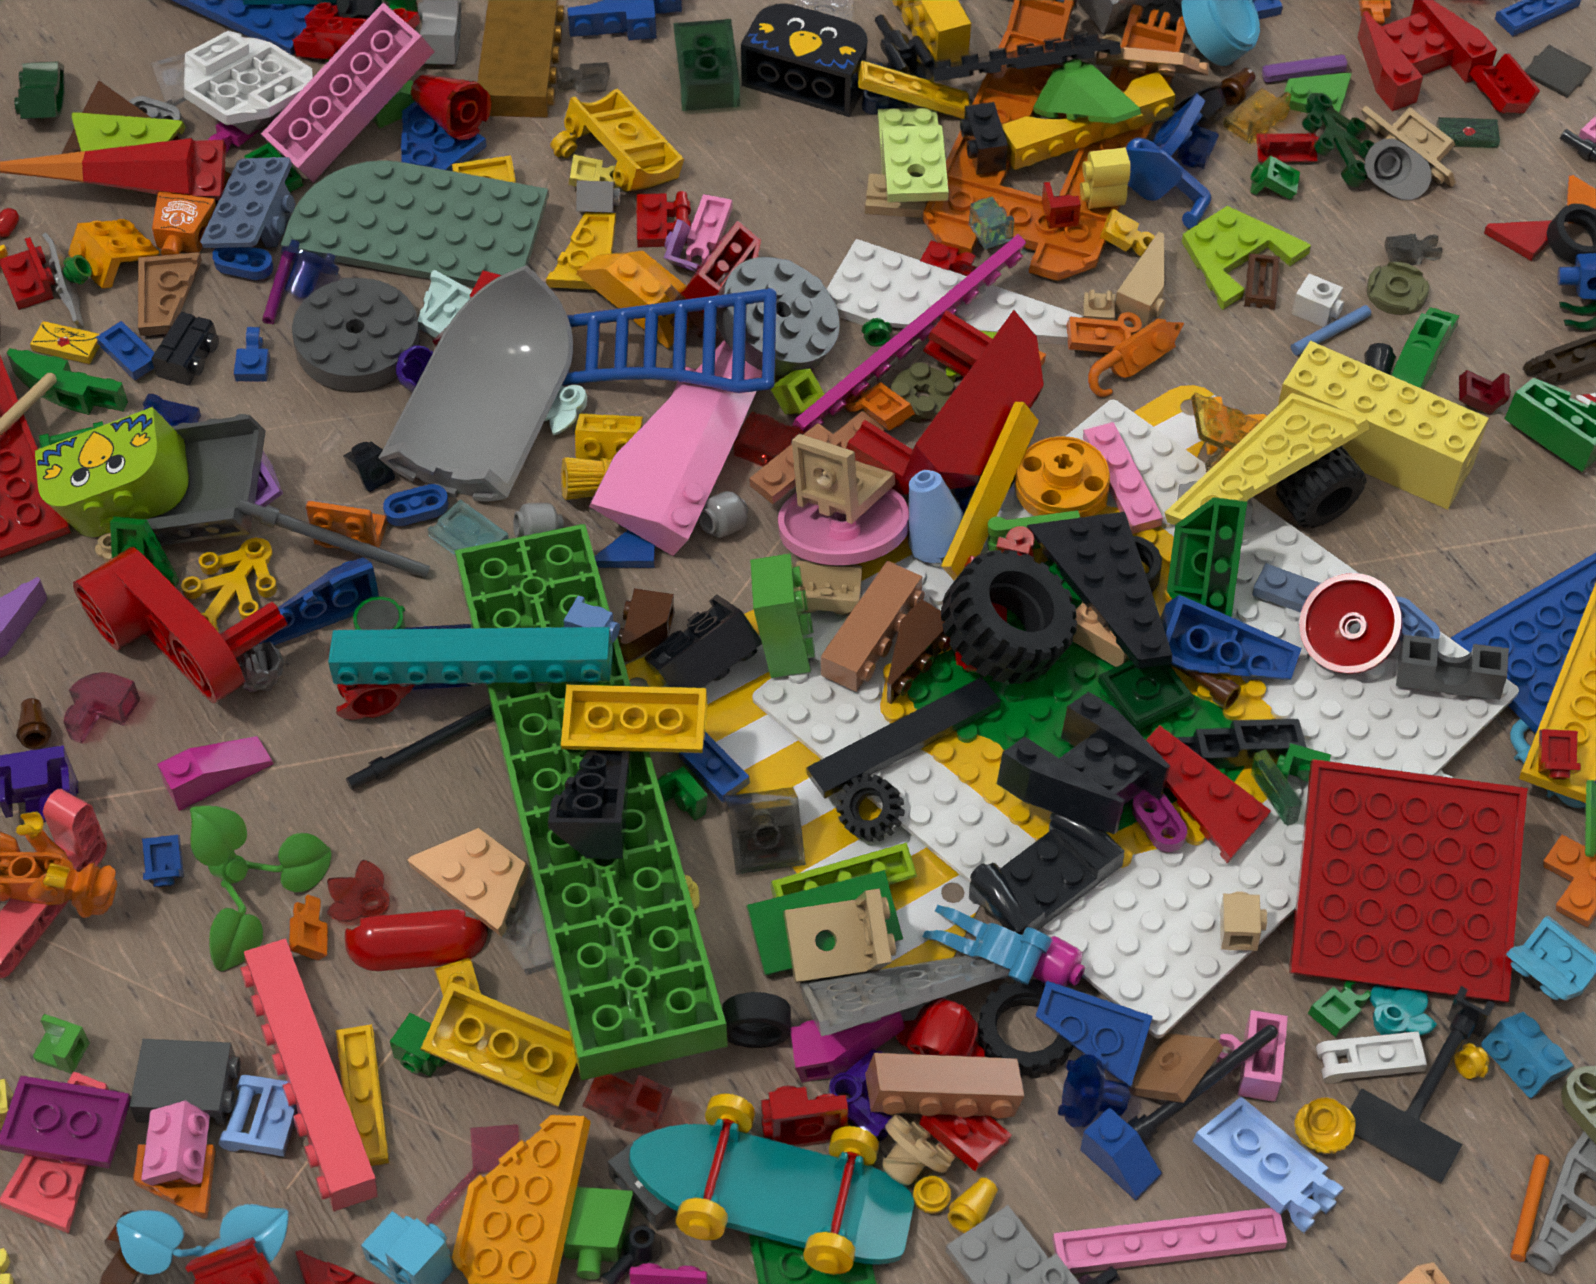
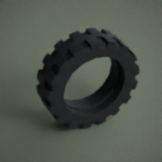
M1032 979V982H1029L1028 985L1014 980L1013 984L1008 985L1006 982L998 986V991L996 993L992 991L986 998L985 1005H982L978 1023L979 1045L981 1048H984L985 1057L1017 1059L1021 1078L1023 1075H1030V1079L1039 1078L1040 1074L1045 1072L1049 1075L1056 1071V1067L1059 1064L1062 1066L1067 1061L1068 1054L1073 1049V1046L1058 1034L1051 1045L1043 1050L1034 1052L1016 1050L1007 1045L998 1035L996 1028L997 1020L1002 1013L1011 1007L1021 1005L1039 1006L1045 985H1042V982L1036 979Z

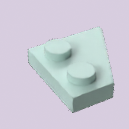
M433 270L430 276L431 284L429 291H426L423 300L424 307L420 310L418 317V326L420 330L436 338L470 299L472 290Z

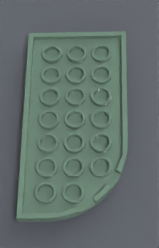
M368 161L358 163L331 173L305 193L291 215L281 248L282 251H289L297 255L430 279L431 272L436 270L461 285L474 287L483 270L504 275L523 266H528L549 198V191L547 188L404 162Z

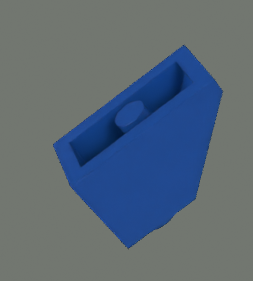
M1110 1107L1084 1131L1080 1151L1135 1201L1161 1176V1171L1139 1134Z

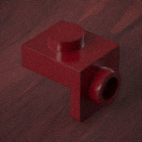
M1466 370L1459 376V401L1489 415L1501 405L1506 404L1510 398V376L1506 373H1502L1493 381L1469 370Z

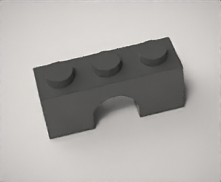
M1411 635L1403 636L1398 656L1396 686L1500 700L1507 679L1509 648L1473 644L1472 651L1468 655L1448 657L1438 651L1439 639Z

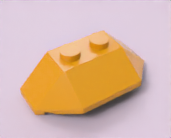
M643 250L597 255L578 269L576 273L618 309L671 302L664 292L672 285L681 293L686 286ZM675 314L667 315L665 318L658 316L657 341L667 349L674 344V326L670 321L675 317ZM687 317V333H688V331H689V327H688V325H689V319H688V317ZM645 318L632 319L645 330Z

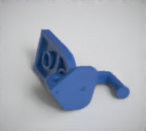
M1198 94L1194 95L1160 126L1152 142L1138 137L1133 138L1126 146L1130 160L1128 186L1142 198L1150 201L1160 199L1176 186L1194 202L1190 212H1186L1182 216L1183 224L1189 229L1198 224L1212 198L1209 190L1171 156L1179 146H1182L1193 133L1190 128L1194 127L1202 117L1200 110L1206 101Z

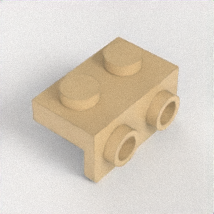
M811 561L796 562L795 567L800 566L803 586L799 587V591H806L808 610L804 612L821 610L833 611L840 615L852 612L859 602L861 595V565H825Z

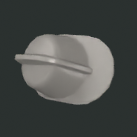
M1383 139L1376 142L1366 155L1365 170L1367 176L1373 183L1392 196L1402 200H1412L1421 196L1428 189L1431 182V169L1428 162L1404 143L1395 139Z

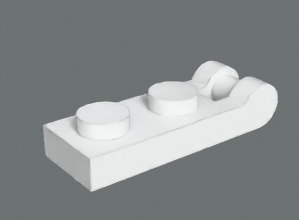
M1419 1031L1321 1042L1316 1046L1318 1058L1323 1060L1324 1068L1321 1070L1323 1080L1328 1084L1338 1083L1344 1079L1425 1071L1427 1066ZM1347 1055L1348 1063L1338 1064L1337 1057Z

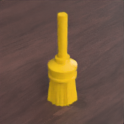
M564 457L561 467V488L564 500L594 496L612 459L601 458L600 461Z

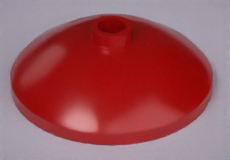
M1359 573L1336 575L1319 584L1306 599L1299 619L1301 640L1308 654L1322 667L1340 674L1363 673L1383 663L1396 648L1402 632V612L1391 590L1376 578ZM1353 624H1360L1361 629L1358 633H1350V628Z

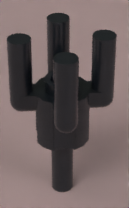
M878 15L875 18V23L884 36L880 47L889 61L885 67L906 74L910 69L916 77L926 79L924 66L918 59V56L925 67L933 66L935 59L922 38L914 36L910 40L900 30H893L884 15Z

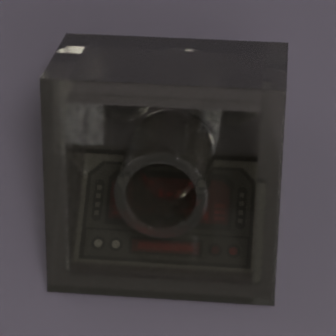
M793 787L724 796L728 832L736 874L806 865L799 802Z

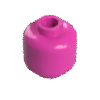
M1050 937L1053 941L1047 953H1042L1032 975L1045 984L1046 981L1064 987H1068L1070 983L1074 986L1077 985L1085 971V966L1081 964V950L1059 937Z

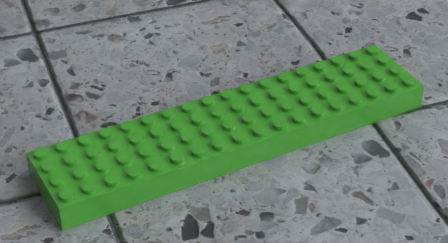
M585 524L455 550L459 578L472 628L564 627L563 620L578 596L584 597L585 604L599 606L610 612ZM618 638L612 643L610 681H597L594 683L498 682L485 684L581 1081L728 1047L726 1021L650 752H630L623 859L601 860L599 858H585L548 828L552 799L556 794L561 795L565 789L566 780L569 776H575L579 770L580 761L588 752V750L561 749L566 685L631 686Z

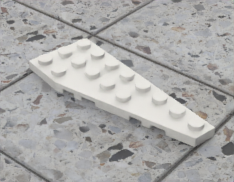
M855 239L828 285L827 290L835 302L840 318L860 325H864L873 318H881L885 322H889L892 327L904 329L967 276ZM986 284L978 289L980 293L968 305L962 302L957 306L958 312L955 314V316L980 331L998 332L1012 311L1015 310L1037 336L1038 343L1068 345L1067 321L1069 317L1083 318L1082 315L994 285L988 287Z

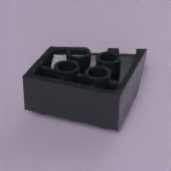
M716 594L709 600L712 607L708 611L694 613L688 619V628L684 632L679 630L669 635L644 657L645 661L665 687L702 688L712 680L718 681L724 678L730 672L731 666L738 661L743 662L753 657L758 651L757 647L762 645L761 638L742 610Z

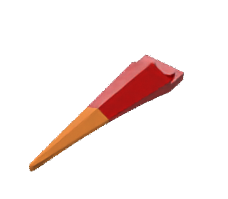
M192 138L1 161L0 173L75 181L157 195L159 191L212 198L215 201H219L224 191L226 143L224 140L194 141Z

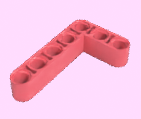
M62 789L55 790L48 797L43 808V816L55 843L66 852L76 872H80L90 863H95L97 866L105 855L107 842L93 807ZM11 898L0 911V979L6 978L13 972L69 900L63 904L44 905Z

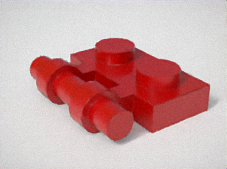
M685 191L677 192L674 202H667V193L637 194V247H665L667 235L669 232H673L677 219L683 220L691 228V222L688 220V215L691 213V203ZM667 217H676L674 222L667 223Z

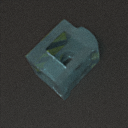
M993 197L980 199L970 204L969 226L985 250L1013 239L1014 218L1012 215L1007 217L1005 209L1002 206L999 207Z

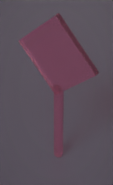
M518 1124L470 1128L473 1169L427 1216V1223H432L478 1173L491 1172L500 1164L498 1159L519 1142Z

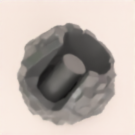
M271 642L258 644L236 658L245 679L242 687L249 692L272 690V687L277 683L278 677L283 671L284 660L279 649L275 648Z

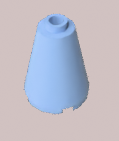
M923 470L913 476L909 482L908 544L915 558L922 562L941 563V558L946 556L964 513L941 475L935 471Z

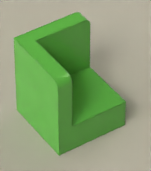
M43 1014L40 1022L46 1033L34 1052L33 1058L36 1062L72 1074L90 1044L82 1026Z

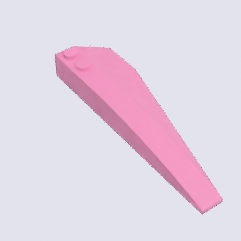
M725 340L716 348L715 376L732 379L733 350ZM745 361V380L762 378V371ZM702 364L695 372L702 373ZM684 382L613 457L589 507L674 556L688 541L757 391L734 393Z

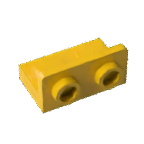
M579 414L575 428V457L588 460L613 459L617 452L643 426V416Z

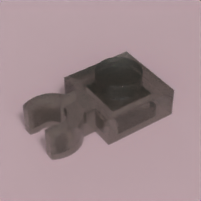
M608 62L580 64L579 70H574L571 67H562L559 70L562 78L557 79L556 82L561 91H567L576 87L578 93L606 91L611 70Z
M1416 234L1386 237L1384 243L1390 262L1408 263L1412 266L1421 265L1423 257L1428 260H1438L1443 252L1442 247L1432 248L1437 246L1439 239L1437 235H1428L1423 240H1418Z

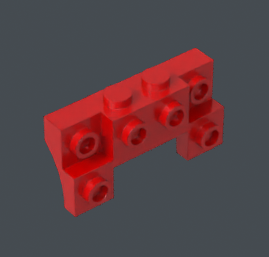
M327 2L319 3L304 17L307 27L292 40L295 54L297 57L331 59L367 19L339 17L337 6ZM403 8L392 10L413 29L420 23L418 12L406 11Z

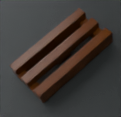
M1249 253L1244 306L1250 307L1251 303H1255L1256 308H1262L1264 304L1269 305L1268 309L1275 310L1280 257ZM1255 262H1260L1257 295L1252 294ZM1267 263L1272 264L1270 296H1264Z

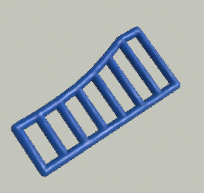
M768 288L567 315L571 328L587 326L586 366L584 371H568L562 386L602 381L652 379L691 383L734 393L770 390L775 384L777 293L774 289ZM764 302L762 378L745 380L747 304ZM734 306L732 379L715 376L717 308ZM704 310L702 373L685 370L687 312ZM675 314L673 368L656 367L658 316ZM645 318L643 367H627L629 320ZM616 322L614 368L598 369L600 324Z

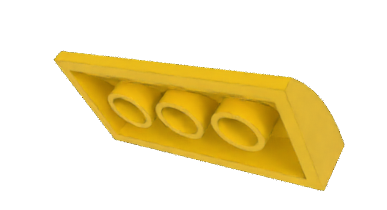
M566 685L561 749L703 753L707 716L706 688Z
M451 981L420 1049L557 1108L577 1062L570 1031Z

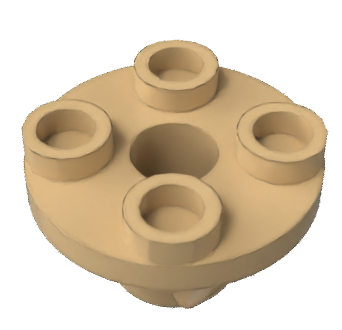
M895 1114L885 1125L887 1132L897 1144L888 1156L883 1158V1168L896 1182L903 1185H911L914 1180H917V1176L925 1165L940 1173H945L951 1166V1162L955 1158L954 1154L945 1146L939 1143L935 1145L928 1139L931 1134L919 1125L918 1121L913 1120L910 1124L903 1117Z

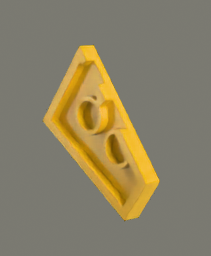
M584 213L570 237V244L565 252H561L557 259V266L546 278V285L549 288L594 289L576 273L578 269L597 255L612 254L616 213Z

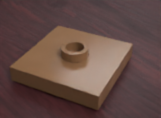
M1167 1033L1136 1073L1131 1087L1127 1088L1133 1096L1185 1102L1224 1047L1215 1038Z

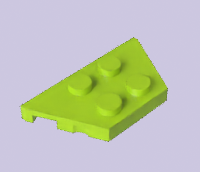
M72 112L71 115L81 152L171 141L177 133L182 135L186 128L182 120Z

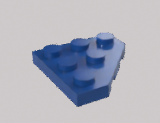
M416 102L402 111L401 162L453 171L452 164L467 162L487 147L486 138L479 133L468 140H458L451 137Z

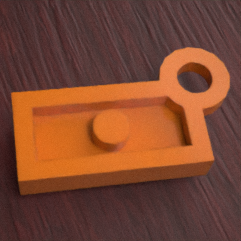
M1131 312L1120 314L1117 321L1070 316L1067 321L1068 349L1110 353L1113 351L1112 348L1140 331L1142 326L1141 319ZM1124 321L1132 322L1134 327L1126 326Z
M881 382L866 392L863 391L857 397L852 394L844 400L847 403L845 405L847 411L855 412L863 408L868 416L888 431L902 425L906 419L915 414L908 401Z

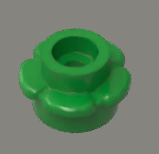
M75 255L72 258L67 257L64 259L65 267L63 268V274L68 281L83 285L88 280V277L92 275V268L84 257Z
M873 318L862 326L861 331L869 345L878 347L885 345L889 341L892 326L881 318Z

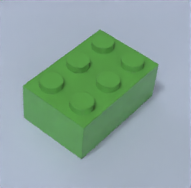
M791 553L750 560L753 609L770 677L775 678L811 672L810 658L816 657L813 637L808 638V634L814 633L811 613H804L805 610H808L806 591H799V587L803 586L800 566H793Z

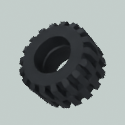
M1340 446L1279 481L1276 486V495L1303 528H1315L1329 523L1346 512L1364 491L1367 478L1366 474L1345 448Z

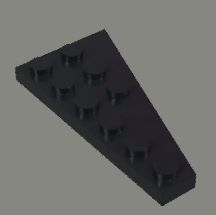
M1089 32L1072 34V39L1061 40V37L1045 39L1044 45H1034V43L1016 45L1017 50L1006 52V48L989 50L988 56L979 57L978 53L966 54L961 56V61L952 63L949 58L933 61V66L925 67L924 69L926 80L936 82L973 76L976 70L979 73L1001 72L1002 65H1006L1007 68L1017 67V69L1066 62L1067 57H1071V59L1094 58L1095 51L1110 53V55L1121 54V47L1119 41L1099 38V34L1089 35Z

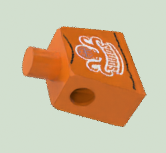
M158 192L152 231L156 246L162 249V256L180 254L181 252L196 253L201 251L203 245L200 241L216 208L215 199Z

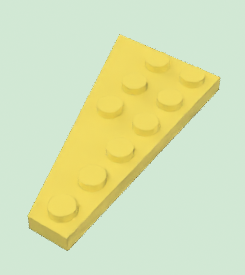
M1291 393L1164 512L1167 522L1173 525L1177 524L1212 497L1247 501L1369 430L1368 419Z

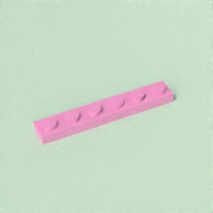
M1272 1208L1053 1233L1052 1238L1055 1254L1057 1253L1072 1274L1107 1270L1110 1266L1116 1269L1283 1249L1287 1244L1281 1214H1278Z

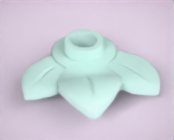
M579 385L561 386L545 421H550V429L553 435L560 434L576 421L577 414L586 408L587 393L583 387Z

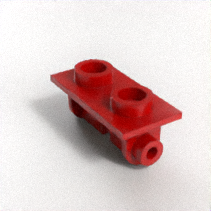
M1316 133L1256 134L1258 163H1263L1270 155L1282 162H1317V151L1314 148V143L1320 136H1316Z

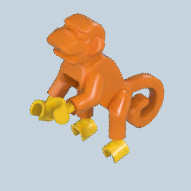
M30 812L21 814L20 817L24 820L25 824L18 825L16 828L17 834L20 836L25 835L36 852H20L17 840L8 834L0 832V902L12 898L37 904L58 905L71 900L72 905L82 918H88L91 915H102L109 910L117 889V881L114 879L116 870L110 865L103 866L100 869L95 863H90L80 872H76L66 852L52 841L43 830L44 823L40 813Z

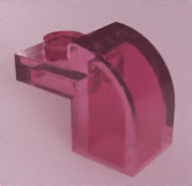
M108 672L93 673L79 679L69 689L74 705L67 709L63 722L70 739L81 744L99 717L124 726L140 701L134 681Z

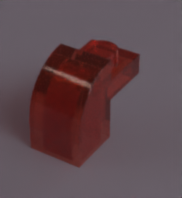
M608 1074L593 1078L582 1107L613 1120V1127L632 1133L646 1134L654 1131L660 1123L673 1089L641 1075H638L634 1083L631 1084Z

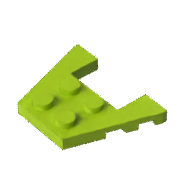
M1229 206L1224 207L1189 229L1182 236V244L1196 268L1201 269L1206 278V285L1210 291H1214L1217 296V303L1222 310L1241 299L1244 295L1245 289L1227 273L1246 262L1249 258V253L1258 254L1268 248L1288 266H1291L1308 255L1311 248L1309 243Z

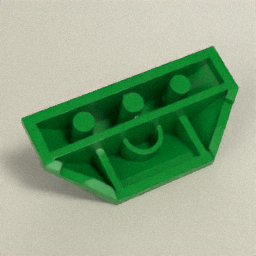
M1212 497L1175 524L1167 593L1172 599L1181 595L1232 617L1247 501Z

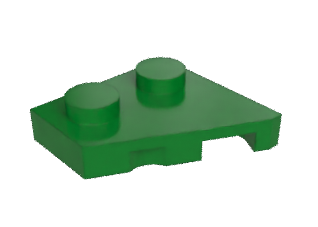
M114 516L110 521L112 558L130 547H135L176 588L179 584V578L148 521Z

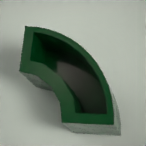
M58 61L22 63V71H19V97L14 99L16 114L20 115V119L59 117L64 104V65Z

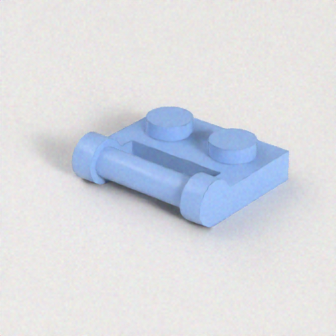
M241 1075L237 1084L239 1093L227 1130L221 1133L219 1146L228 1151H239L241 1149L285 1156L295 1124L293 1115L298 1114L296 1105L288 1106L282 1085L288 1082L253 1075ZM262 1094L249 1134L242 1133L253 1095Z

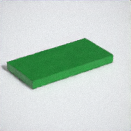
M885 870L746 905L764 976L792 969L783 914L784 910L856 900L867 890L880 889L881 898H887L890 910V918L885 919L887 934L892 933L895 942L902 941L903 936ZM822 931L816 935L815 943L820 950L831 951L834 948L835 939L831 933Z

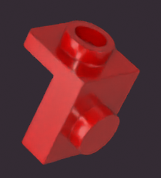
M1541 729L1539 731L1538 772L1549 773V779L1568 780L1571 779V774L1581 771V763H1577L1578 731Z

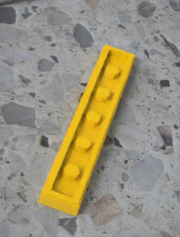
M1015 402L941 565L954 581L965 568L964 566L970 555L974 557L980 555L989 535L988 521L993 517H997L1038 425L1039 420L1024 402Z

